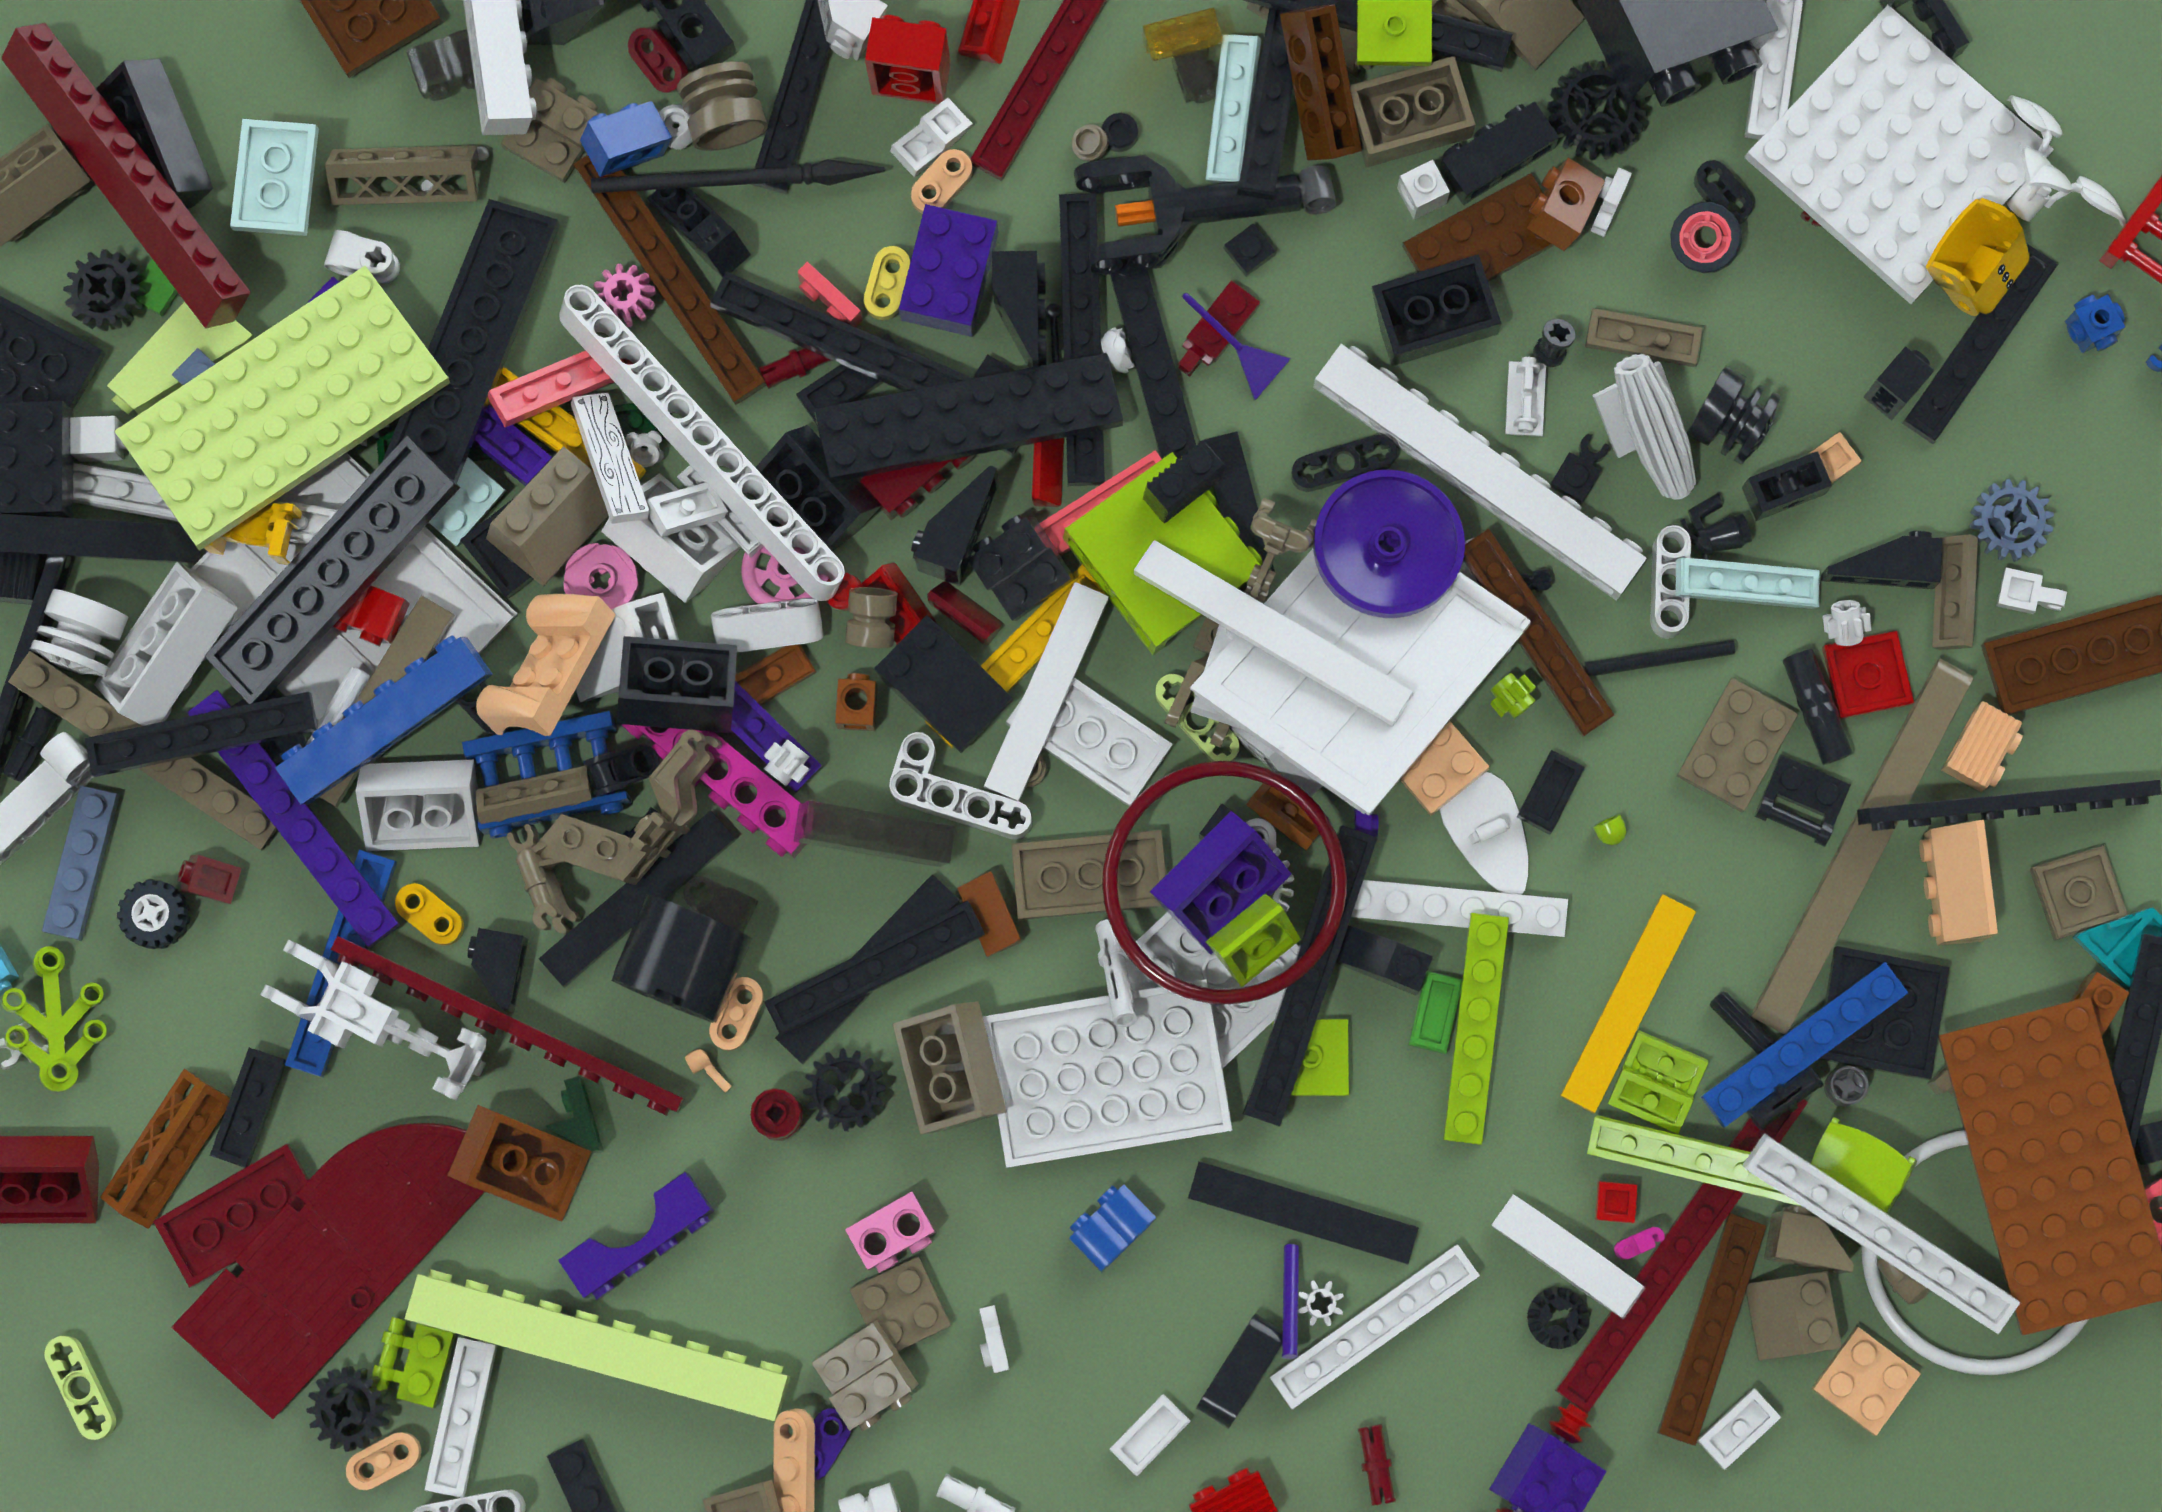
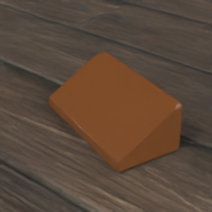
M991 871L957 888L963 903L969 901L985 933V936L979 940L987 957L1022 943Z

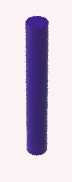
M1295 1244L1284 1245L1282 1357L1285 1359H1295L1298 1357L1299 1246Z

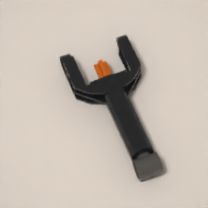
M1146 155L1087 162L1079 165L1074 170L1076 187L1088 193L1099 194L1148 187L1149 201L1115 205L1116 222L1118 227L1153 222L1156 236L1104 242L1099 247L1090 251L1088 254L1090 270L1098 275L1161 268L1176 251L1180 238L1194 224L1300 211L1301 203H1303L1304 211L1309 214L1326 213L1336 206L1330 169L1326 166L1305 168L1299 172L1298 178L1295 174L1278 176L1274 200L1237 195L1239 181L1184 188L1173 179L1165 167Z

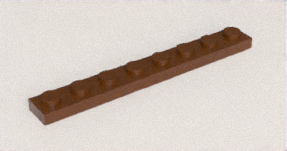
M588 155L574 163L575 169L590 191L591 178L626 176L620 170L600 177ZM636 191L592 193L644 271L649 275L650 280L733 403L737 405L766 386L764 379L718 311L711 308V301Z

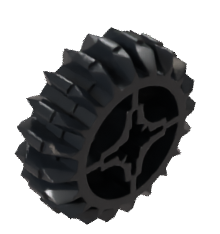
M1603 60L1598 62L1596 70L1592 69L1588 61L1583 64L1582 73L1574 66L1570 68L1569 78L1566 76L1559 77L1557 82L1559 87L1552 88L1550 93L1554 100L1549 101L1547 104V110L1554 113L1549 116V123L1551 126H1558L1555 132L1559 138L1566 137L1562 147L1568 149L1572 144L1577 146L1575 150L1576 157H1580L1583 150L1589 151V159L1591 161L1595 160L1598 151H1601L1602 156L1607 160L1611 157L1612 149L1620 155L1625 151V144L1634 145L1636 142L1634 134L1642 133L1644 125L1640 121L1645 120L1647 116V111L1640 108L1645 105L1646 97L1627 104L1611 70H1604L1605 63ZM1598 86L1606 89L1603 92L1596 93L1587 87ZM1617 96L1625 108V123L1618 119L1619 115L1612 107ZM1569 98L1576 102L1575 107L1582 115L1577 125L1574 124L1568 112ZM1605 103L1603 112L1599 111L1588 119L1591 109L1595 110ZM1592 129H1601L1607 135H1592L1587 132Z

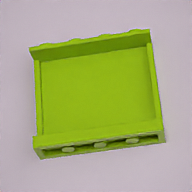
M1173 452L1066 527L1063 535V540L1103 592L1109 596L1110 601L1152 655L1162 650L1168 640L1203 616L1201 613L1134 575L1135 567L1154 540L1237 589L1247 584L1255 564L1260 566L1263 564L1258 552L1252 546L1246 547L1238 537L1240 531L1233 520L1229 517L1223 518L1216 509L1217 501L1209 490L1166 523H1163L1143 500L1147 481L1152 482L1153 477H1158L1159 472L1163 473L1165 468H1169L1170 463L1175 464L1178 458Z

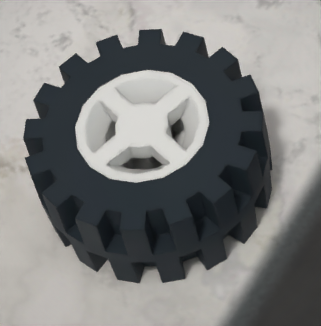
M146 880L143 883L133 884V889H127L124 892L125 898L123 900L120 899L118 903L120 912H117V919L120 920L119 927L121 931L126 934L125 936L130 941L148 949L167 948L171 943L175 944L178 942V937L181 934L184 935L187 931L185 929L186 923H190V917L188 916V911H190L189 904L186 903L185 896L172 885L162 881Z

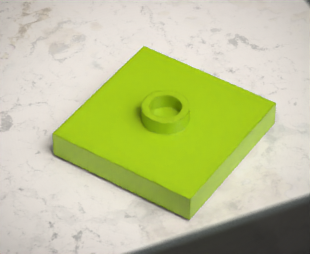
M1357 0V65L1431 66L1432 0Z
M1316 1019L1291 1096H1349L1348 1019Z

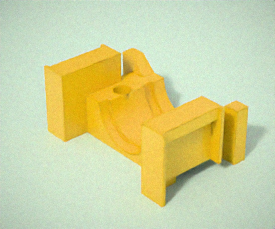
M290 503L267 505L204 547V549L209 553L224 555L227 542L269 548L268 555L278 564L288 565L290 562L286 559L292 529L298 530L291 520L293 521V518L301 519L302 511Z

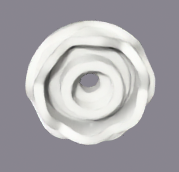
M680 104L669 105L660 110L659 115L672 136L668 147L681 150L690 145L692 138L687 121L692 114L685 113L683 106ZM675 123L679 124L677 129L673 128Z
M1114 327L1108 330L1101 339L1103 353H1107L1111 370L1127 373L1129 372L1128 369L1135 367L1134 363L1131 362L1132 353L1126 345V335L1122 328L1116 329Z

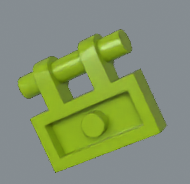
M392 1317L389 1329L383 1332L381 1339L384 1346L379 1364H374L371 1375L380 1378L376 1388L378 1391L387 1389L389 1381L400 1383L396 1399L435 1408L456 1333L417 1323L412 1338L403 1335L407 1320ZM399 1347L410 1349L404 1371L393 1369Z

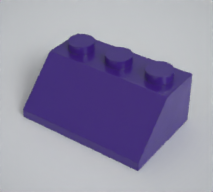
M1230 811L1150 893L1211 955L1213 951L1206 941L1262 895L1266 894L1270 897L1292 873L1260 835L1240 817Z

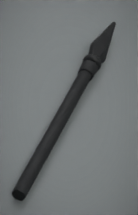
M826 159L813 165L811 163H804L803 167L801 164L786 166L785 168L591 178L592 193L783 182H787V184H802L803 181L807 185L815 182L830 186L881 173L886 169L880 166Z

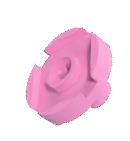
M599 543L585 545L577 550L566 564L563 581L565 594L599 596L610 609H614L625 603L632 602L639 590L637 568L630 556L617 546L599 545ZM599 572L601 575L609 573L611 575V578L608 579L609 586L602 589L598 587L594 589L591 586L595 582L593 577L595 573Z

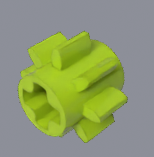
M1511 672L1490 690L1496 697L1491 701L1490 705L1501 718L1509 712L1516 719L1536 702L1531 696L1536 686L1525 674L1517 679Z

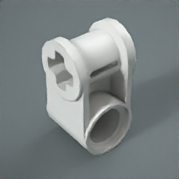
M334 231L324 263L326 269L340 275L350 276L363 266H366L378 283L392 282L400 272L399 260L387 244L363 238L347 231Z

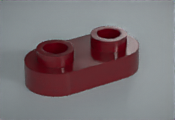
M654 27L638 28L631 33L628 39L629 54L651 84L660 92H677V84L689 74L688 68L663 33ZM650 40L654 45L652 52L648 47ZM671 68H673L675 72L674 79H672L670 76Z

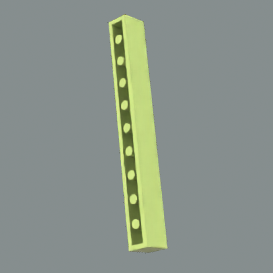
M430 1269L428 1276L417 1275L405 1316L406 1320L775 1421L780 1414L790 1376L782 1374L784 1366L762 1360L760 1367L745 1364L747 1356L724 1350L723 1357L708 1353L710 1347L708 1345L687 1340L686 1347L672 1344L673 1336L650 1330L649 1337L634 1333L636 1326L614 1320L612 1327L597 1323L599 1315L577 1310L574 1317L561 1313L562 1305L545 1300H540L539 1306L524 1303L526 1295L508 1290H503L502 1296L487 1293L489 1285L468 1279L465 1286L451 1283L452 1275Z

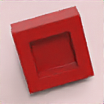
M1599 1181L1597 1183L1595 1220L1635 1223L1637 1185Z

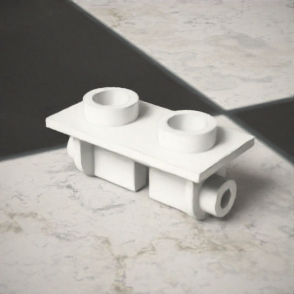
M1523 357L1521 362L1509 361L1505 434L1543 436L1546 365L1536 363V358Z

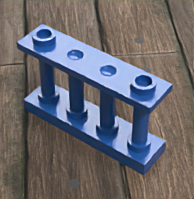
M610 711L559 721L551 736H544L530 729H521L503 733V735H493L462 742L465 758L468 760L474 759L476 765L481 767L484 787L486 788L499 785L495 764L499 761L498 756L513 754V758H517L521 780L536 777L532 755L535 754V748L549 746L550 750H554L558 772L573 769L569 751L573 740L586 738L587 742H591L593 756L596 757L608 753L606 739L609 738L608 733L617 731L613 714ZM614 791L573 806L567 805L544 810L537 814L512 817L500 822L485 824L478 822V828L484 835L490 834V838L506 837L514 828L524 827L526 824L533 825L556 820L562 814L570 817L601 810V815L618 813L623 811V805L631 804V798L626 791L618 793Z

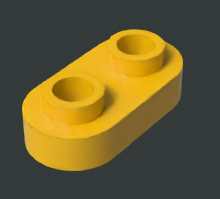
M412 883L402 887L397 893L395 907L399 915L431 941L438 945L448 946L461 938L464 931L462 917L425 886ZM411 896H418L420 898V904L417 908L410 909L408 907V900ZM441 919H447L449 922V927L444 932L437 930V923Z

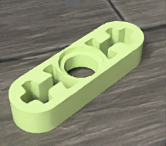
M1177 674L1163 676L1156 685L1155 695L1157 702L1167 713H1169L1175 698L1171 697L1166 700L1163 697L1166 693L1164 686L1166 684H1169L1171 687L1177 684L1181 686L1184 678ZM1192 691L1190 697H1192L1193 700H1194V698H1195L1194 693H1195V692ZM1193 702L1188 704L1179 718V727L1211 762L1234 761L1239 753V740L1237 736L1229 729L1224 741L1227 739L1231 741L1229 746L1230 755L1226 756L1224 753L1214 754L1213 751L1216 746L1210 744L1211 738L1208 737L1205 743L1200 738L1206 736L1215 724L1218 725L1219 722L1208 718V724L1203 729L1194 730L1190 728L1186 717L1191 711Z
M71 1336L53 1338L45 1348V1360L79 1432L90 1440L107 1438L116 1427V1416L81 1343ZM60 1344L64 1347H72L73 1352L68 1355V1359L72 1366L81 1364L82 1370L73 1371L65 1377L63 1376L62 1372L70 1369L65 1360L56 1359L55 1355L60 1352ZM80 1376L85 1377L90 1383V1392L83 1399L75 1398L70 1390L72 1381ZM96 1398L99 1404L91 1406L96 1416L104 1415L106 1420L101 1424V1432L98 1429H90L88 1427V1423L93 1420L89 1409H84L81 1412L79 1410L80 1405L90 1404Z

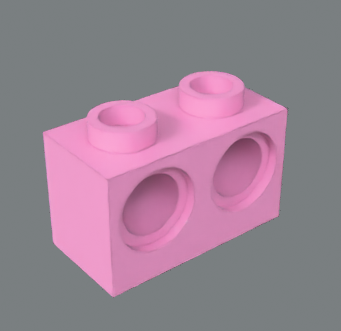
M913 1192L906 1194L845 1229L867 1270L870 1271L876 1267L878 1273L897 1264L899 1261L896 1256L905 1250L910 1249L911 1253L914 1254L932 1244L929 1237L936 1233ZM907 1214L917 1216L920 1221L918 1232L912 1236H905L899 1230V1221ZM874 1233H880L886 1239V1248L879 1255H871L865 1246L867 1238Z

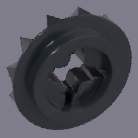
M1561 1287L1546 1289L1532 1300L1528 1308L1527 1322L1529 1330L1533 1337L1546 1347L1552 1349L1568 1348L1577 1344L1587 1332L1589 1313L1584 1300L1570 1289ZM1549 1303L1558 1311L1572 1309L1565 1318L1568 1332L1559 1325L1549 1326L1548 1328L1544 1327L1552 1318L1551 1309L1548 1306Z

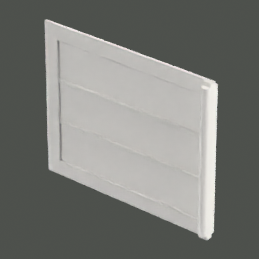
M346 452L277 499L339 510L370 474ZM426 527L413 538L371 584V586L404 598L410 603L399 630L422 595L455 615L440 642L452 635L456 639L467 637L479 654L518 615ZM289 541L286 559L291 562L306 544ZM227 542L224 555L207 552L190 569L224 593L238 607L234 613L232 623L227 629L222 631V636L287 566L278 564L268 555L269 548ZM348 627L347 632L344 633L331 628L277 688L285 696L310 692L313 698L318 725L349 669L356 667L367 673L371 678L391 644L382 641L381 646L378 647L359 638L361 632ZM383 753L378 755L376 758H374L367 764H374Z
M1312 549L1264 604L1412 690L1413 696L1395 724L1391 726L1238 635L1231 640L1193 683L1190 690L1195 692V696L1358 811L1370 815L1528 629L1531 621L1460 571L1449 591L1428 609L1400 618L1370 616L1349 607L1329 590L1319 574Z

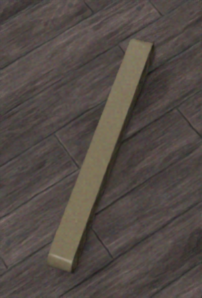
M1940 658L1937 660L1858 810L1909 803L1973 680V675ZM1857 813L1855 814L1759 997L1751 1017L1784 1035L1789 1031L1895 829L1872 831L1871 824L1858 825Z

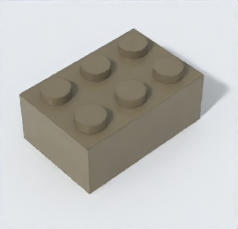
M1454 56L1432 62L1431 66H1417L1350 85L1361 152L1366 168L1467 140L1473 136L1476 124Z
M979 1001L953 1004L893 1023L920 1135L946 1131L1007 1113Z

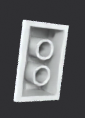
M660 473L641 486L646 502L649 498L679 490ZM649 515L648 519L611 524L609 518L601 531L684 603L704 590L741 548L716 521L661 537Z
M474 759L366 764L361 767L356 787V797L366 851L479 847V818L476 807V789H478Z

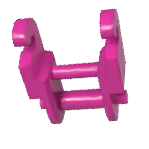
M1658 1227L1647 1228L1617 1242L1614 1246V1253L1619 1259L1632 1258L1655 1248V1242L1665 1239L1664 1232Z

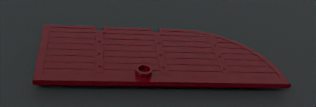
M436 1123L402 1124L369 1133L339 1150L296 1193L306 1203L298 1212L287 1202L234 1259L244 1271L236 1277L226 1268L171 1328L273 1420L485 1192L448 1176L467 1130Z

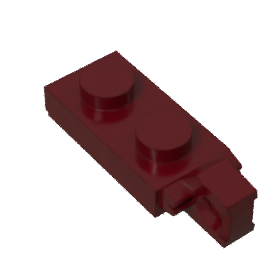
M1231 280L1207 312L1231 335L1236 337L1259 308L1260 301ZM1202 317L1187 335L1186 341L1182 345L1187 352L1178 363V369L1190 377L1201 362L1208 367L1213 361L1216 362L1230 343Z

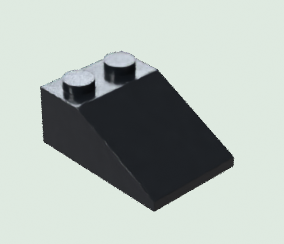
M989 466L928 521L924 531H917L911 551L914 552L913 558L916 561L919 572L960 586L969 564L967 559L972 556V547L977 543L999 486L996 467Z
M928 615L874 668L883 682L960 753L1013 701V698Z

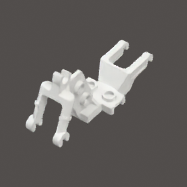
M291 940L287 941L283 951L317 968L323 973L329 985L319 1004L311 1007L265 984L260 995L295 1013L296 1016L312 1021L307 1031L341 1048H345L353 1032L381 1047L386 1039L401 1045L404 1039L411 1042L408 1048L426 1057H429L431 1052L446 1058L450 1075L448 1078L438 1077L432 1089L445 1094V1096L453 1100H457L460 1093L464 1091L472 1075H481L486 1062L480 1059L486 1049L487 1039L480 1033L462 1028L457 1040L465 1043V1045L449 1050L437 1044L436 1042L439 1037L425 1029L418 1027L416 1033L408 1030L411 1024L397 1018L400 1013L399 1011L371 997L379 979L342 961L341 965H338Z

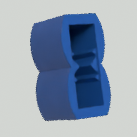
M1125 1185L1118 1190L1111 1186L1097 1200L1101 1207L1091 1217L1085 1212L1070 1227L1074 1233L1069 1240L1101 1273L1156 1220V1216Z

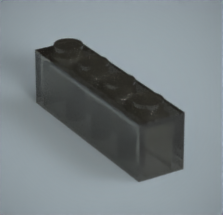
M809 800L799 804L793 842L940 867L951 862L956 826Z

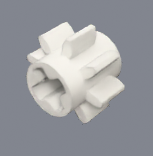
M1854 600L1838 601L1831 606V614L1823 615L1824 632L1828 633L1829 639L1834 638L1835 643L1841 646H1852L1862 642L1863 632L1872 630L1870 613H1866V607L1860 608L1859 602Z
M788 739L782 747L774 742L764 755L770 761L764 769L785 786L792 779L799 784L810 770L804 765L809 756Z
M1313 1280L1310 1282L1312 1292L1309 1295L1304 1292H1299L1298 1294L1300 1298L1306 1300V1306L1300 1308L1298 1313L1308 1311L1312 1316L1309 1321L1310 1326L1316 1323L1317 1318H1323L1326 1326H1331L1329 1315L1332 1313L1337 1315L1343 1314V1311L1336 1307V1301L1343 1298L1344 1295H1333L1330 1292L1332 1287L1331 1281L1326 1283L1324 1289H1318L1317 1283ZM1319 1292L1322 1298L1329 1297L1331 1300V1304L1326 1306L1327 1313L1324 1315L1321 1314L1319 1309L1312 1310L1310 1303L1315 1301L1314 1294Z

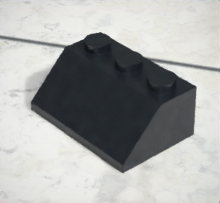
M1479 254L1372 286L1380 332L1391 366L1498 335L1502 324Z
M808 425L785 432L755 467L832 552L856 534L881 507L856 478L830 483L821 440Z
M623 636L616 724L730 733L734 703L737 645Z

